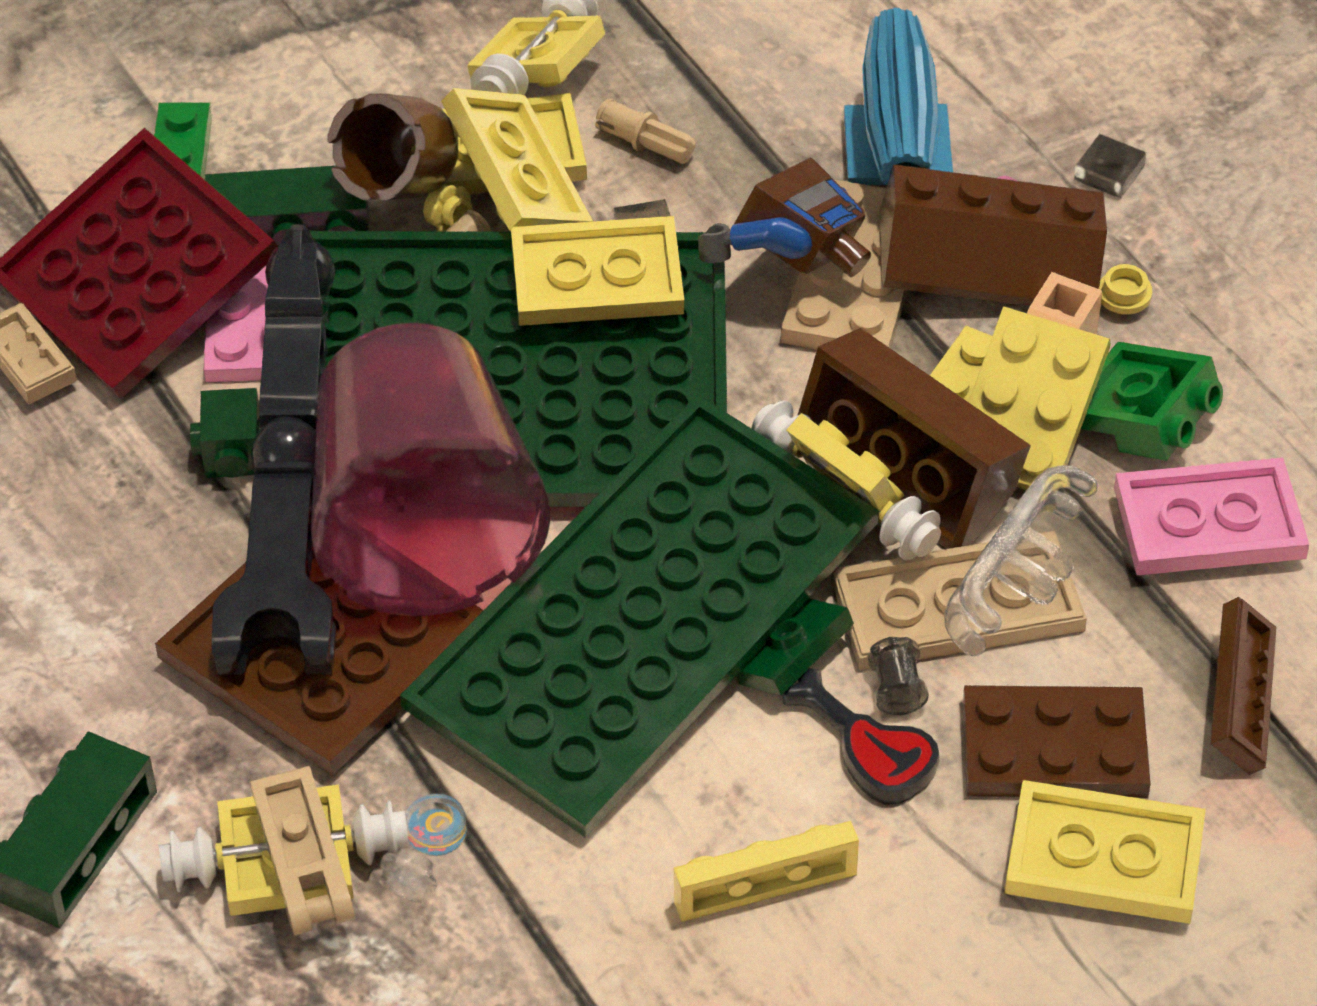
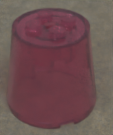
M403 323L381 327L349 342L329 361L320 378L317 393L311 533L316 561L326 578L331 576L334 581L347 590L348 598L358 604L385 613L407 616H427L458 611L483 602L482 593L495 587L507 578L513 583L518 580L531 567L545 544L550 526L549 500L536 466L480 353L468 340L459 334L439 326L421 323Z

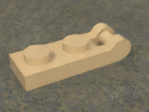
M310 766L250 781L252 797L293 935L312 931V924L334 918L336 924L355 919L350 893ZM325 884L328 894L305 900L303 889Z

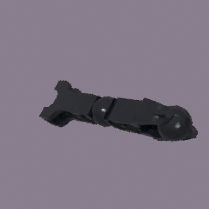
M292 225L280 245L272 250L266 264L265 275L268 289L265 297V332L259 400L260 430L257 432L251 449L255 474L252 485L245 574L239 581L227 587L214 602L212 653L217 675L243 674L246 670L251 649L263 640L276 637L293 640L301 648L305 660L304 672L307 675H330L333 672L337 637L333 621L332 601L320 586L311 581L316 508L315 476L318 474L324 456L320 429L325 361L328 347L322 300L330 293L335 280L336 269L329 251L314 240L305 225Z

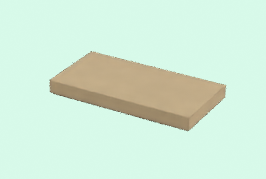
M1055 531L933 551L924 557L917 556L911 560H903L901 557L839 567L831 575V582L838 605L848 607L854 622L847 631L859 671L1084 632L1086 629L1087 618Z

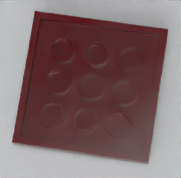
M144 127L0 257V287L17 303H23L31 315L121 400L266 266L272 250L278 246L271 237Z

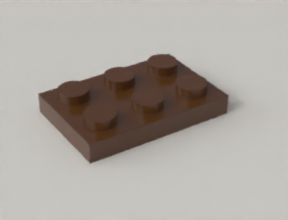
M964 685L963 720L967 796L1020 797L1022 782L1025 780L1133 798H1149L1151 781L1143 687Z

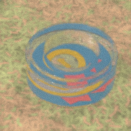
M430 794L417 799L409 806L405 815L409 844L416 851L428 856H442L456 850L465 840L467 833L466 815L464 808L456 799L444 794Z

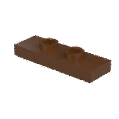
M1237 597L1224 603L1222 609L1211 745L1250 775L1266 768L1277 627L1245 600Z

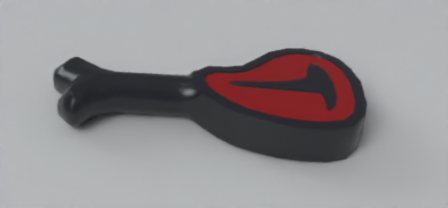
M809 668L798 679V683L792 685L783 694L782 700L784 705L809 707L840 732L844 763L855 783L873 800L885 805L902 803L927 787L934 778L940 758L938 744L931 735L922 729L912 726L883 725L869 715L854 713L824 688L821 672L818 669Z

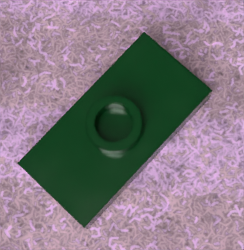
M808 598L790 618L785 619L770 634L771 639L736 675L739 685L782 696L854 624L848 607Z

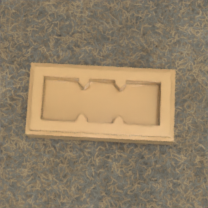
M23 303L0 313V369L28 405L77 381L73 365Z

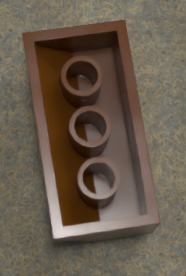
M893 165L880 207L883 287L1031 306L1051 272L1099 289L1107 237L1104 192Z
M862 328L818 346L797 414L807 415L818 426L823 420L831 423L849 440L847 448L858 456L868 451L890 470L891 474L888 479L904 494L901 500L915 496L921 501V515L931 510L939 513L941 536L938 543L946 549L968 546L974 543L1015 491L1031 447L1029 443Z

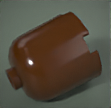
M370 93L359 99L353 98L347 101L334 116L327 135V142L333 144L332 156L336 167L332 168L334 177L347 192L362 200H396L424 196L441 188L452 176L458 160L459 139L452 129L450 118L442 108L418 97Z

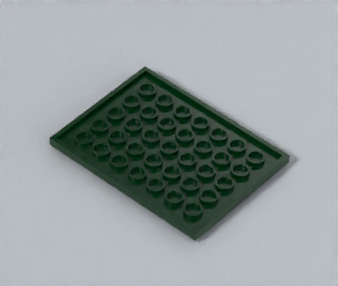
M309 231L314 240L329 251L336 269L335 280L330 293L322 300L328 353L326 354L320 429L324 456L318 474L315 476L316 503L320 506L586 507L697 394L727 412L725 261L706 263L700 260L698 238L706 232H676L684 293V314L519 326L511 232Z

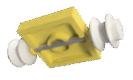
M543 0L541 7L543 17L512 18L467 65L471 78V89L524 95L527 92L529 83H538L541 87H551L564 82L567 79V75L582 59L589 55V51L605 35L601 16H596L598 11L597 1Z
M780 401L774 405L769 404L758 412L752 423L753 430L795 457H803L809 466L879 510L878 524L881 525L880 542L883 545L891 546L900 542L899 556L903 560H911L917 556L924 557L933 550L941 536L939 513L931 510L921 515V501L915 496L901 500L904 494L888 479L891 474L890 470L873 454L865 451L861 456H858L846 447L849 444V440L845 435L826 420H823L818 426L805 414L801 413L793 417V406L788 401Z
M339 785L317 787L350 897L354 899L348 851H354L353 843L356 842L357 855L367 865L372 864L376 852L386 850L389 851L395 861H399L397 849L409 847L405 811L392 812L391 800H388L383 814L370 815L365 806L360 804L353 816L354 830H351L350 825H344ZM253 797L217 801L222 843H215L216 850L213 848L212 838L201 827H197L192 841L180 842L174 831H170V844L159 845L163 881L175 880L177 892H181L185 879L195 877L199 878L205 888H209L216 876L215 862H217L219 870L224 869L230 916L286 908ZM325 884L302 890L305 900L328 894Z

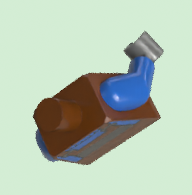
M810 157L756 184L734 225H732L731 230H729V226L726 224L716 223L709 227L706 233L699 236V258L706 263H720L730 259L731 245L737 251L764 248L801 273L808 274L829 262H833L849 277H854L865 267L871 257V252L854 239L865 220V212L847 193L846 189L841 187Z

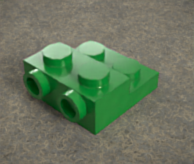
M1117 342L1107 355L1081 429L1114 435L1119 452L1167 461L1177 448L1186 449L1191 445L1195 437L1196 423L1203 414H1213L1221 406L1223 387L1219 382L1212 356Z

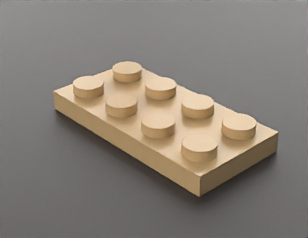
M835 180L841 187L846 189L847 193L865 212V220L854 239L871 252V257L865 267L854 277H849L833 262H829L808 274L798 272L781 327V344L817 350L818 346L862 328L891 348L907 290L883 287L880 207L886 188Z

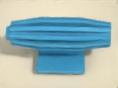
M893 8L883 10L879 16H874L869 26L862 66L864 105H844L848 182L864 185H887L893 165L953 172L947 104H938L935 64L920 19L917 15L914 16L912 11L908 9Z

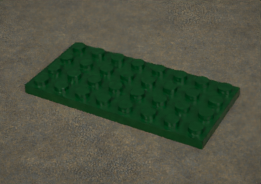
M697 394L400 694L401 707L586 838L771 639L770 634L802 606L878 524L879 510Z

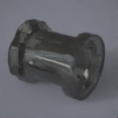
M887 637L879 640L870 647V652L867 655L868 665L872 671L876 672L879 685L875 691L876 705L880 711L886 714L906 715L919 710L928 701V687L919 678L917 668L920 649L916 641L909 637Z

